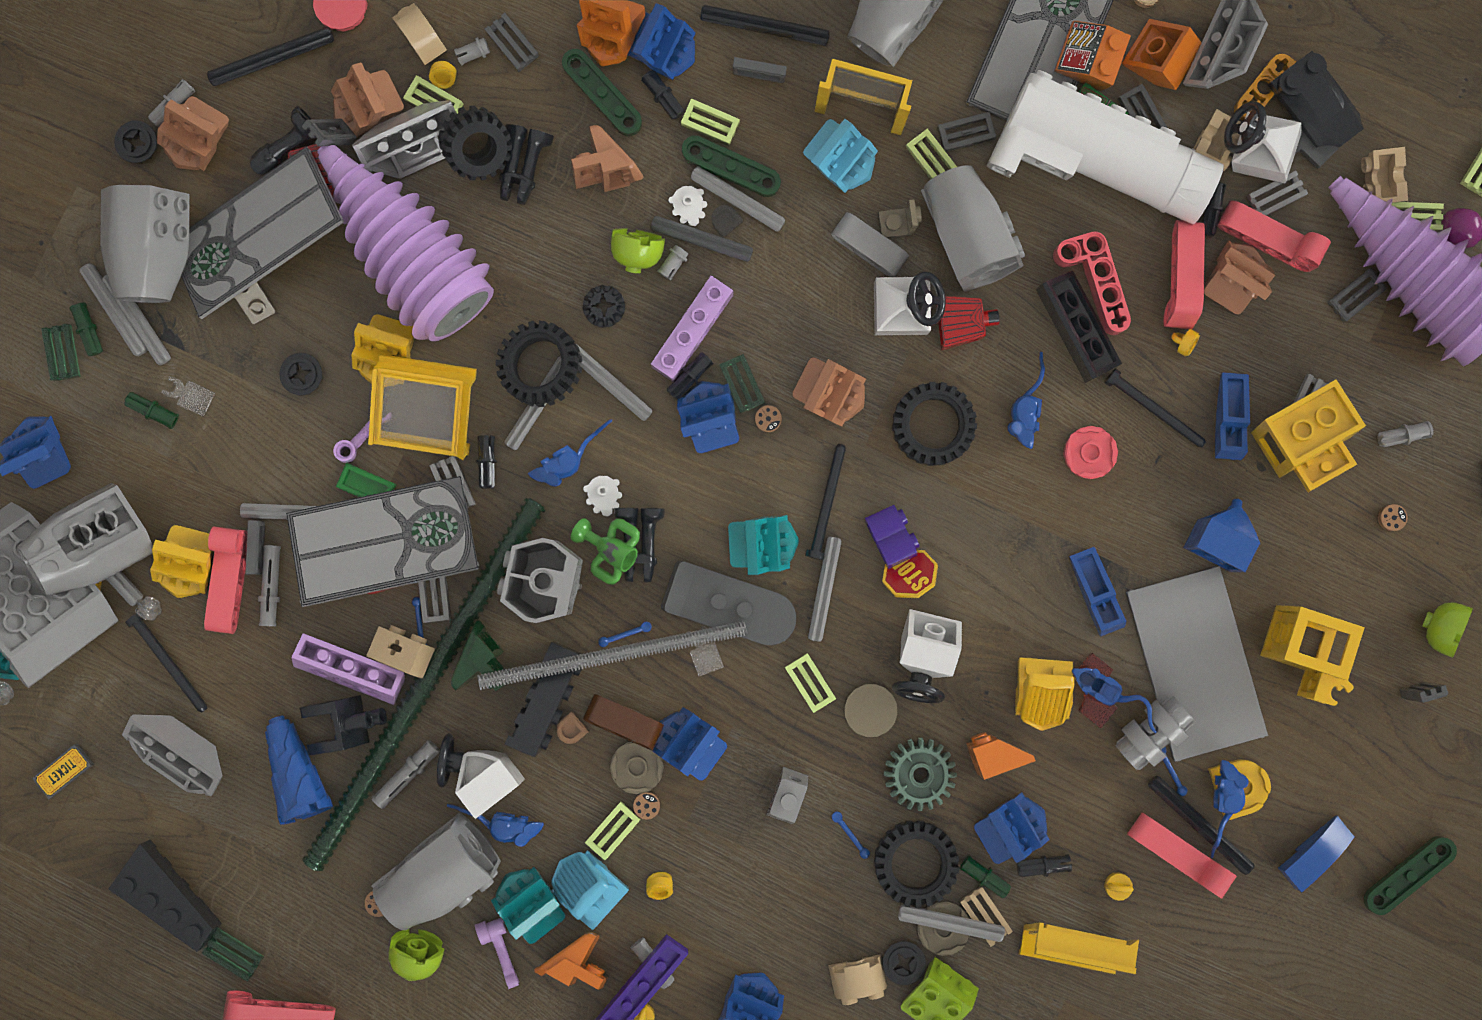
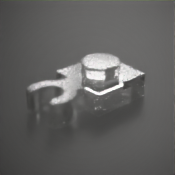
M169 377L168 380L174 382L176 388L173 392L163 389L162 393L171 398L180 397L177 405L200 416H204L215 392L189 380L184 387L181 380Z
M706 641V644L703 642L702 645L701 642H699V645L696 643L697 648L690 651L698 676L724 668L715 642L707 644Z

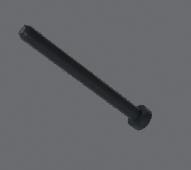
M1114 368L1104 381L1109 387L1112 385L1116 386L1197 447L1205 445V438L1120 377L1121 372L1118 369Z
M837 444L835 447L811 550L806 549L805 556L810 558L824 559V553H821L846 451V447L843 444Z
M140 611L126 620L127 626L136 629L197 711L202 713L207 710L205 701L144 623V614Z

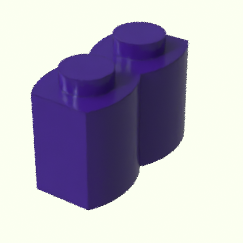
M892 505L865 518L868 530L888 569L917 556L916 549L920 546L914 533L909 534L904 526L908 524V521L902 509L897 511L895 505Z

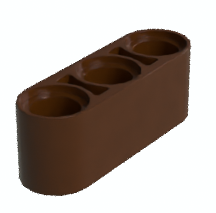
M596 694L593 695L583 717L584 721L649 750L654 749L664 727L662 723Z

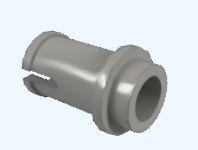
M477 37L475 38L476 41L454 49L456 56L458 55L459 57L457 59L461 66L481 56L483 58L487 57L486 54L490 53V49L485 38L479 39Z
M677 245L673 249H669L670 254L657 270L658 273L670 281L683 261L687 262L686 257L688 253Z

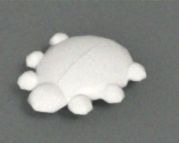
M684 186L676 190L672 197H669L668 201L673 203L674 207L672 213L675 216H681V223L684 224L688 221L689 225L696 226L699 223V218L705 217V213L702 211V208L707 207V202L703 201L702 197L704 190L696 189L692 186Z
M598 476L592 479L588 485L584 486L583 490L588 492L589 497L586 503L595 506L593 508L594 513H599L601 510L603 516H610L612 508H619V503L616 500L622 497V493L617 488L619 485L618 479L613 480L608 476Z

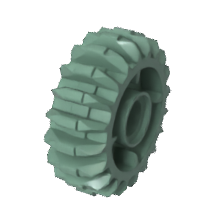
M918 737L917 746H914L912 739H908L907 744L909 748L907 749L899 743L898 748L902 752L899 755L895 751L890 752V755L896 759L895 762L890 760L885 762L888 767H892V770L884 771V776L892 777L891 780L885 782L886 787L895 786L890 791V795L894 797L900 793L901 795L898 797L897 802L901 805L908 799L906 807L910 810L913 808L914 802H917L918 811L923 810V803L925 802L929 810L933 809L932 800L934 799L939 805H942L943 801L939 796L943 793L945 797L949 798L951 795L945 790L946 786L955 788V783L948 781V778L957 777L956 772L948 771V769L956 766L954 761L946 762L951 756L950 752L947 751L940 755L943 745L938 744L933 749L934 741L929 739L926 746H924L922 737ZM919 767H924L927 770V776L922 781H917L913 777L914 771Z

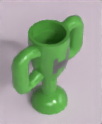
M586 518L578 521L572 530L571 541L581 543L587 540L597 547L599 553L591 563V572L606 584L614 585L621 578L622 572L629 570L637 558L638 551L634 546L639 541L640 532L635 526L623 519H615L611 522L607 537H600L592 532L591 523ZM616 530L623 531L631 536V539L628 542L617 539ZM605 560L614 566L613 575L599 566L600 563Z

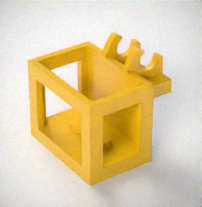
M1334 380L1265 419L1251 434L1279 478L1294 470L1307 492H1310L1357 465L1343 442L1366 427L1338 381ZM1267 433H1270L1286 459L1281 464L1264 439Z
M1276 605L1260 656L1305 670L1297 696L1335 706L1338 702L1331 696L1333 687H1336L1337 691H1341L1344 688L1347 693L1351 692L1354 688L1348 679L1365 627L1300 606ZM1306 627L1323 632L1315 658L1299 653ZM1337 631L1349 634L1339 666L1327 662Z

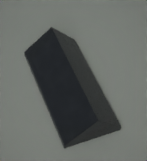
M1073 271L1046 281L1036 289L1085 383L1122 364Z

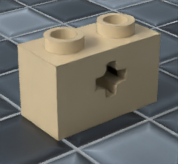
M393 625L390 626L389 630L379 626L367 657L423 679L435 648L426 645L427 639L412 634L411 638L404 636L406 631Z

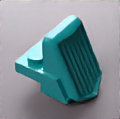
M787 515L763 516L745 521H736L728 526L730 564L732 567H747L748 575H759L769 571L779 572L790 568V562L798 547L799 538L788 521Z
M535 867L530 870L524 869L507 873L496 891V897L491 900L496 912L503 919L509 933L515 940L522 935L529 944L538 941L565 919V914L559 906L560 904L549 885Z

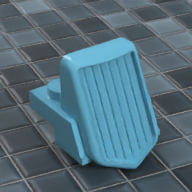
M829 119L810 141L803 153L830 182L846 193L848 189L856 188L871 179L875 155L878 150L848 120L844 119L841 124H838L834 120Z
M588 850L585 853L576 852L559 860L551 881L553 887L551 891L559 902L569 910L571 915L577 920L580 919L592 930L629 891L628 886L612 874L608 867Z

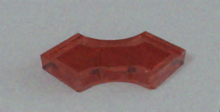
M1090 653L1079 667V669H1098L1106 677H1110L1113 671L1112 668L1093 653ZM1084 693V699L1079 712L1096 726L1102 728L1118 707L1115 705H1105L1089 693Z

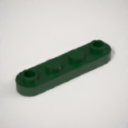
M568 50L562 58V66L565 73L622 135L633 136L637 134L642 127L640 113L582 50ZM579 61L581 65L575 69L571 67L572 63ZM631 119L634 121V124L631 127H626L624 122Z
M690 136L682 144L684 159L708 172L764 197H771L780 189V176L769 167L700 136ZM693 147H697L700 149V153L693 155L690 153V150ZM770 180L772 186L765 188L762 185L763 181Z
M1443 836L1431 838L1366 891L1364 895L1366 908L1377 915L1389 913L1455 859L1457 848L1454 842ZM1441 845L1443 848L1442 852L1437 854L1436 848ZM1379 895L1380 902L1374 904V897Z

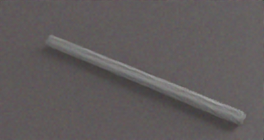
M742 621L719 627L716 626V628H706L699 631L696 630L695 632L663 637L662 639L657 638L650 641L627 644L619 648L617 646L609 650L603 649L599 652L593 651L589 654L583 653L579 656L573 655L572 657L553 659L552 662L549 660L545 663L539 662L535 665L519 666L511 670L509 668L508 671L507 669L501 672L495 671L494 673L491 672V675L490 673H485L484 676L481 674L477 678L480 690H482V687L485 689V686L488 689L489 686L492 688V685L494 687L496 685L499 686V683L502 686V683L506 685V682L509 684L510 681L512 684L513 681L516 683V680L519 682V679L522 682L523 679L526 681V678L528 680L529 678L533 679V676L536 679V676L540 678V675L543 677V674L546 677V674L550 676V673L553 675V672L556 675L557 672L560 674V671L563 673V670L565 673L567 670L570 672V669L573 671V668L576 671L577 667L580 670V667L582 669L583 666L587 668V665L590 668V665L592 667L593 664L597 666V663L600 666V663L602 665L603 662L607 664V661L610 664V661L612 663L613 660L617 662V659L619 662L620 659L623 661V658L627 660V657L630 660V657L632 659L633 656L637 658V655L638 657L640 655L643 657V654L647 656V653L650 655V652L653 655V652L655 654L657 651L660 653V650L663 653V650L665 652L667 649L670 651V648L673 651V648L676 650V647L679 650L680 646L682 649L683 646L686 648V645L690 647V644L693 647V644L696 646V643L699 645V642L702 645L703 642L706 644V641L709 643V640L712 643L713 640L716 642V639L719 641V638L722 641V638L724 640L726 637L729 639V636L731 639L732 636L735 638V635L739 637V634L742 637V634L745 636V633H747V629Z

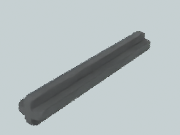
M655 216L651 223L653 231L746 262L750 261L753 253L752 247L659 216Z

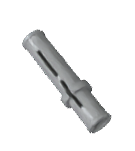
M263 545L261 596H258V602H261L259 626H276L277 602H280V597H277L281 546Z
M427 740L413 756L410 755L406 759V763L371 797L372 801L379 808L384 809L417 774H422L425 771L424 767L439 754L440 749L432 741Z

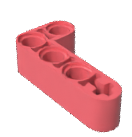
M1232 200L1229 201L1218 222V228L1247 244L1253 245L1264 253L1303 272H1310L1318 268L1331 244V241L1321 234L1309 232L1303 235L1240 202Z
M1176 220L1174 223L1171 256V298L1164 311V327L1193 329L1201 316L1204 302V223L1196 222L1192 225L1182 220Z
M1090 232L1061 242L1053 252L1054 262L1063 268L1082 263L1100 323L1105 332L1109 335H1118L1130 326L1131 317L1105 236L1099 232ZM1088 240H1093L1097 243V252H1092L1087 248ZM1069 248L1073 253V258L1065 259L1061 254V249ZM1096 265L1104 267L1106 270L1105 277L1096 275L1094 269ZM1107 290L1113 294L1114 300L1112 303L1106 302L1103 299V291ZM1117 306V309L1115 311L1112 310L1109 313L1107 312V310H1110L1113 307ZM1114 318L1115 320L1120 319L1121 324L1112 325L1111 320Z
M214 526L210 531L208 539L209 550L215 552L204 628L206 631L234 634L238 625L246 571L247 530Z
M1141 812L1127 833L1131 838L1221 899L1237 877L1143 812Z
M232 990L227 992L222 1020H334L336 1008L323 1004L253 999L252 994L249 992Z

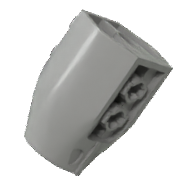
M860 0L847 37L857 48L883 65L894 67L906 48L925 29L943 0Z
M964 165L952 168L926 183L921 192L935 222L937 232L957 280L964 292L994 283L1023 267L1021 258L1025 257V253L1018 236H1011V234L1015 233L1007 211L1001 213L995 198L972 166Z
M113 185L101 190L100 244L105 270L114 299L140 303H165L171 301L188 256L189 194L151 185Z
M110 483L54 513L17 547V550L45 595H50L99 583L153 554V545L145 527L119 487Z
M540 538L513 545L511 551H506L503 567H506L507 571L505 578H501L498 585L497 594L501 595L500 602L524 621L533 623L572 614L577 591L582 589L580 573L583 560L556 540Z
M459 812L422 841L398 865L371 885L373 887V897L381 913L393 926L400 930H407L418 924L441 917L457 906L460 909L473 899L471 896L478 889L483 892L493 884V878L498 874L497 868L501 860L483 832Z

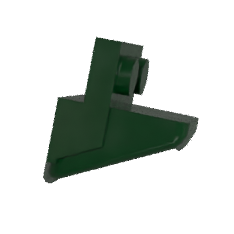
M480 620L475 622L451 677V686L455 691L464 687L479 673L484 676L485 673H490L491 675V672L505 670L497 660L504 651L492 636L486 632V627ZM499 683V686L496 685V686L494 687V686L492 685V688H494V690L497 691V690H499V689L505 687L506 685H504V684L502 683V686H501L500 683Z

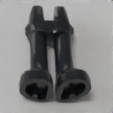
M296 106L291 112L290 118L294 125L292 130L271 144L266 143L251 156L250 166L255 173L259 175L267 174L283 161L282 157L285 153L312 139L308 135L311 130H304L302 127L306 120L312 118L300 106Z
M506 124L505 128L511 137L509 141L512 144V150L508 151L510 159L506 161L504 171L500 174L499 178L501 182L500 199L508 201L513 184H518L520 186L517 203L525 205L531 191L535 188L534 176L539 154L542 148L552 145L554 136L539 130H528L522 126ZM528 135L522 172L517 173L522 146Z
M614 508L615 518L623 519L637 528L638 508ZM641 508L642 550L641 553L637 554L634 563H644L643 574L644 582L646 583L652 581L654 567L657 564L654 551L655 528L657 522L664 518V508ZM624 533V542H628L631 536ZM634 564L629 570L624 572L626 582H633Z

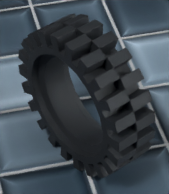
M539 320V324L535 321L528 322L529 327L521 324L517 326L519 329L518 333L513 330L508 333L512 337L509 341L505 338L503 339L501 344L505 348L504 350L498 349L497 355L501 357V360H496V366L500 369L496 373L502 380L500 381L501 385L520 402H524L529 406H534L535 404L538 407H545L544 403L551 406L555 404V399L560 401L565 399L563 394L566 391L571 394L574 390L570 387L572 383L578 384L579 378L576 374L582 373V367L579 365L582 362V356L578 353L580 349L574 343L573 338L561 327L559 328L554 323L550 322L548 324L546 321ZM545 341L555 344L561 354V367L558 374L545 385L537 387L525 385L520 380L517 371L518 360L522 352L536 342Z
M929 382L912 388L902 397L893 414L892 431H894V439L899 444V449L904 451L908 458L915 460L919 464H927V466L944 465L959 458L968 450L975 437L974 433L977 429L975 418L977 416L976 412H973V404L966 399L967 395L964 392L961 393L957 390V387L948 386L944 382ZM927 400H940L950 405L955 411L959 423L958 432L955 439L946 447L939 449L924 447L913 437L910 430V417L913 410L920 403Z
M909 820L905 824L899 823L895 825L894 829H889L886 832V836L880 839L879 847L875 851V873L884 891L894 901L901 902L904 906L908 907L910 905H914L915 908H922L921 905H927L928 907L933 905L932 902L936 900L940 902L943 900L942 896L952 891L951 886L956 884L957 873L959 874V856L957 855L955 845L943 830L937 828L932 823L928 824L921 820L912 822V820ZM913 839H923L930 842L938 849L941 856V868L937 878L927 886L920 888H911L903 885L896 879L892 871V859L896 849L904 842Z

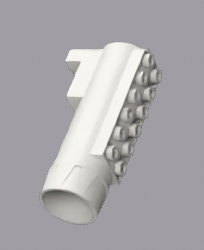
M1038 70L1037 73H1030L988 161L987 167L1010 178L1015 173L1020 161L1023 160L1064 180L1074 176L1076 171L1160 210L1162 213L1166 212L1192 225L1198 221L1220 181L1224 168L1222 163L1195 152L1196 150L1179 144L1181 139L1175 137L1176 132L1169 128H1155L1150 125L1151 121L1139 115H1136L1135 118L1125 114L1127 110L1115 104H1112L1111 107L1101 103L1102 99L1092 93H1087L1085 96L1077 92V87L1063 81L1062 84L1051 80L1053 76L1044 71Z

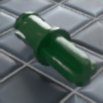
M82 302L70 306L69 309L77 326L75 332L80 334L87 355H99L103 352L96 332L97 325L92 322L87 304Z
M130 392L125 398V406L144 415L146 420L152 419L169 429H173L179 419V414L158 405L159 403L156 400L152 402L134 392Z
M970 855L961 863L960 870L978 881L980 887L982 885L1000 898H1005L1010 892V884L994 874L992 868L989 867L987 869L971 858Z

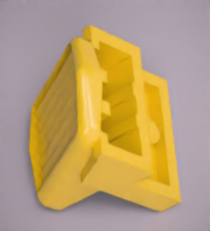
M379 314L372 317L369 325L358 323L354 331L355 347L351 354L352 369L359 370V373L372 384L373 368L378 363L380 354L411 359L410 352L415 339L412 335L413 326L402 325L398 320ZM384 377V387L397 385L398 383L404 384L405 380Z
M174 525L170 528L167 539L164 542L155 540L152 548L154 561L150 569L152 581L159 582L164 589L177 598L198 595L200 593L206 594L212 572L211 559L214 552L208 548L209 533Z
M1019 658L1015 715H1020L1024 723L1039 731L1060 726L1066 719H1069L1074 690L1073 662Z

